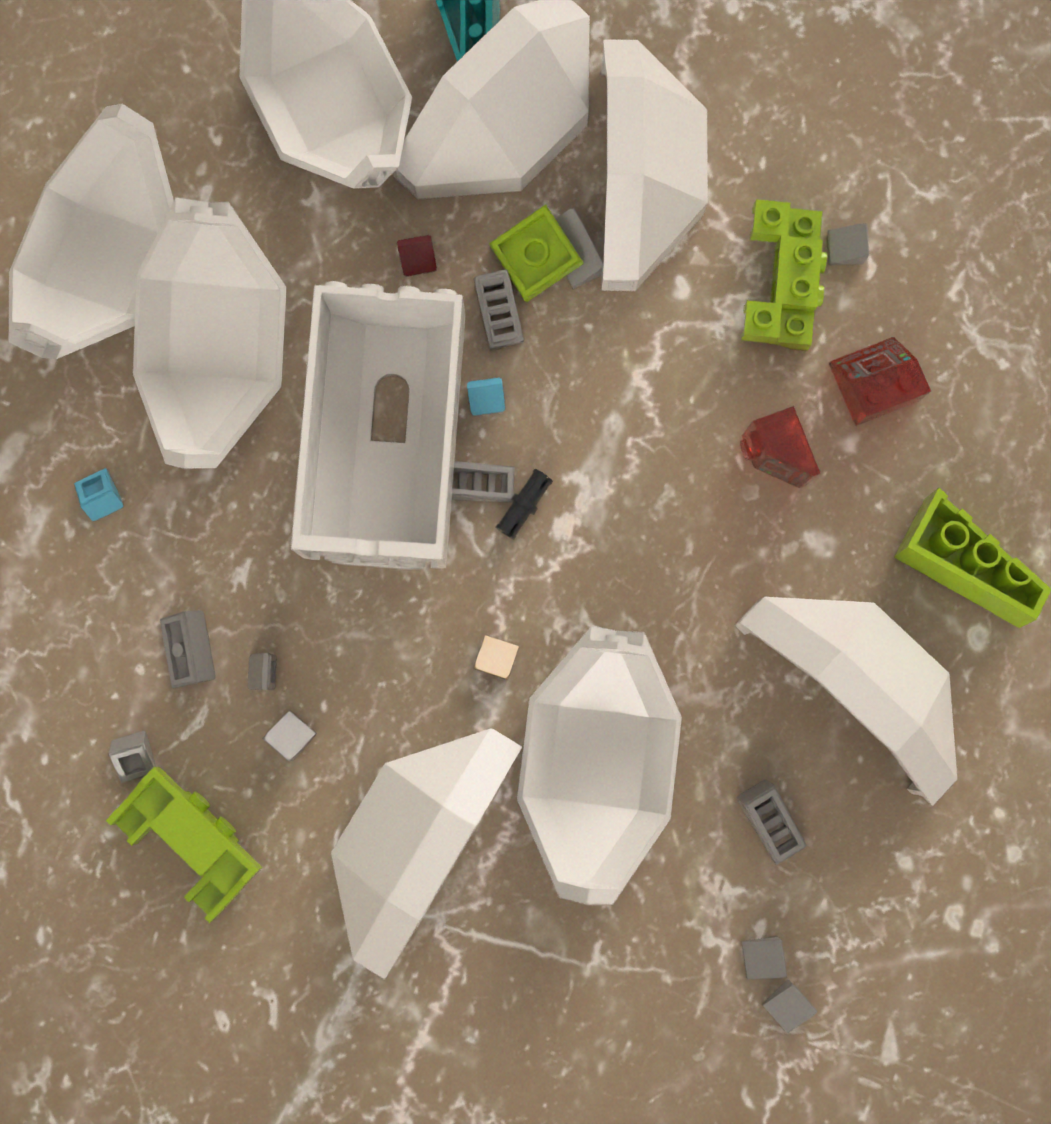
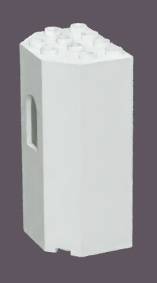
M328 281L325 283V286L314 285L291 550L305 559L320 560V556H323L324 560L342 565L414 570L423 569L425 562H431V568H446L466 317L463 295H457L454 290L436 289L434 293L420 292L418 288L411 286L399 287L398 293H384V288L377 284H363L361 288L347 287L345 283ZM387 376H399L409 386L405 443L371 441L377 384Z

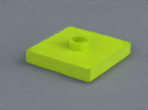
M546 204L489 243L504 269L508 270L510 279L526 302L584 264Z

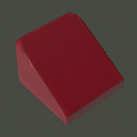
M431 235L397 241L404 276L408 277L437 270Z

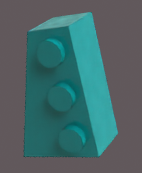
M436 0L457 62L500 21V0Z

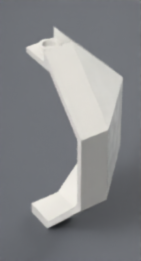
M242 0L239 78L280 159L353 189L380 187L399 167L412 96L371 16L351 0Z
M538 0L513 7L442 76L404 139L400 164L393 172V176L417 199L522 191L587 127L589 113V15L573 0Z
M603 40L601 75H606L607 183L601 291H636L704 215L708 203L707 109L638 40Z
M123 104L104 108L47 181L9 271V343L41 358H61L135 326L136 274L174 200L153 123Z
M176 197L136 274L133 376L165 464L184 469L217 468L281 388L286 286L229 202H206Z
M763 597L735 624L744 635L748 633L754 634L818 681L892 752L913 781L907 788L911 794L923 796L933 806L956 782L957 768L949 672L875 603Z
M591 626L529 698L517 801L559 898L584 904H613L671 819L682 716L644 632L616 631Z
M491 728L384 764L331 852L352 958L355 962L383 979L387 977L480 821L522 746Z

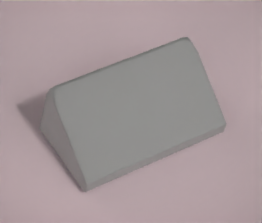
M573 207L557 217L556 220L584 262L583 265L566 276L572 288L575 289L601 276L603 261Z
M184 611L161 618L160 624L172 688L214 680L215 671L203 611Z

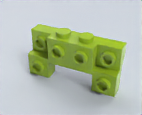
M756 199L752 207L754 220L750 240L776 242L777 244L774 250L770 302L747 300L743 311L745 313L744 330L741 333V340L769 343L789 349L808 351L812 345L814 311L817 307L822 306L824 299V286L819 285L820 273L825 272L827 253L822 252L823 240L820 239L823 211L790 208V202Z
M159 766L153 767L105 821L110 826L116 824L129 837L127 842L131 846L138 844L153 829L202 877L184 898L188 902L193 900L207 914L205 919L210 923L221 914L263 867L238 844L239 840L233 835L236 832L235 828L223 817L217 819L208 810L210 804L203 796L195 791L192 794L189 791H184Z

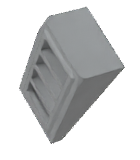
M500 270L474 277V285L490 350L523 343V334L508 270ZM503 286V289L484 293V290ZM506 298L507 303L491 307L487 306V302ZM510 313L509 318L491 322L490 317ZM513 326V332L494 336L493 330Z
M454 461V473H458V489L452 488V500L512 502L515 467ZM467 474H473L472 490H467ZM482 474H487L486 491H481ZM496 475H502L501 493L495 492Z
M763 780L737 796L741 808L776 865L807 847L775 785L767 780ZM775 808L776 813L761 821V816ZM780 822L784 823L782 827L768 834L767 830ZM788 834L791 835L792 838L777 848L775 847V842Z

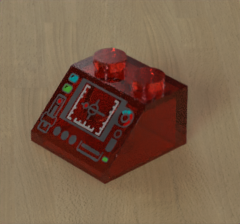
M895 337L829 362L855 426L916 403L931 392L917 358Z
M794 406L752 421L743 433L740 447L747 461L751 460L754 468L798 488L806 486L820 474Z

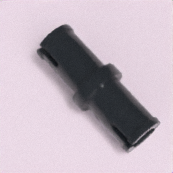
M534 469L520 493H515L511 498L513 503L495 528L514 540L529 515H534L538 510L536 505L548 487L553 483V480L543 472Z

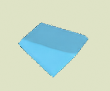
M491 378L467 383L472 415L477 416L505 411L502 378Z
M106 468L74 483L80 506L92 521L105 517L123 507L122 499Z

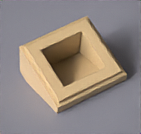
M485 635L474 669L508 680L519 646Z

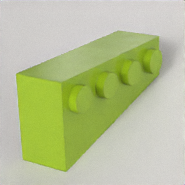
M937 488L924 499L894 558L1018 628L1036 621L1051 592V588L1017 557L1012 558L999 546L1000 542L994 536L985 534L971 521L973 517L963 508L959 510L947 499L948 495L942 489Z

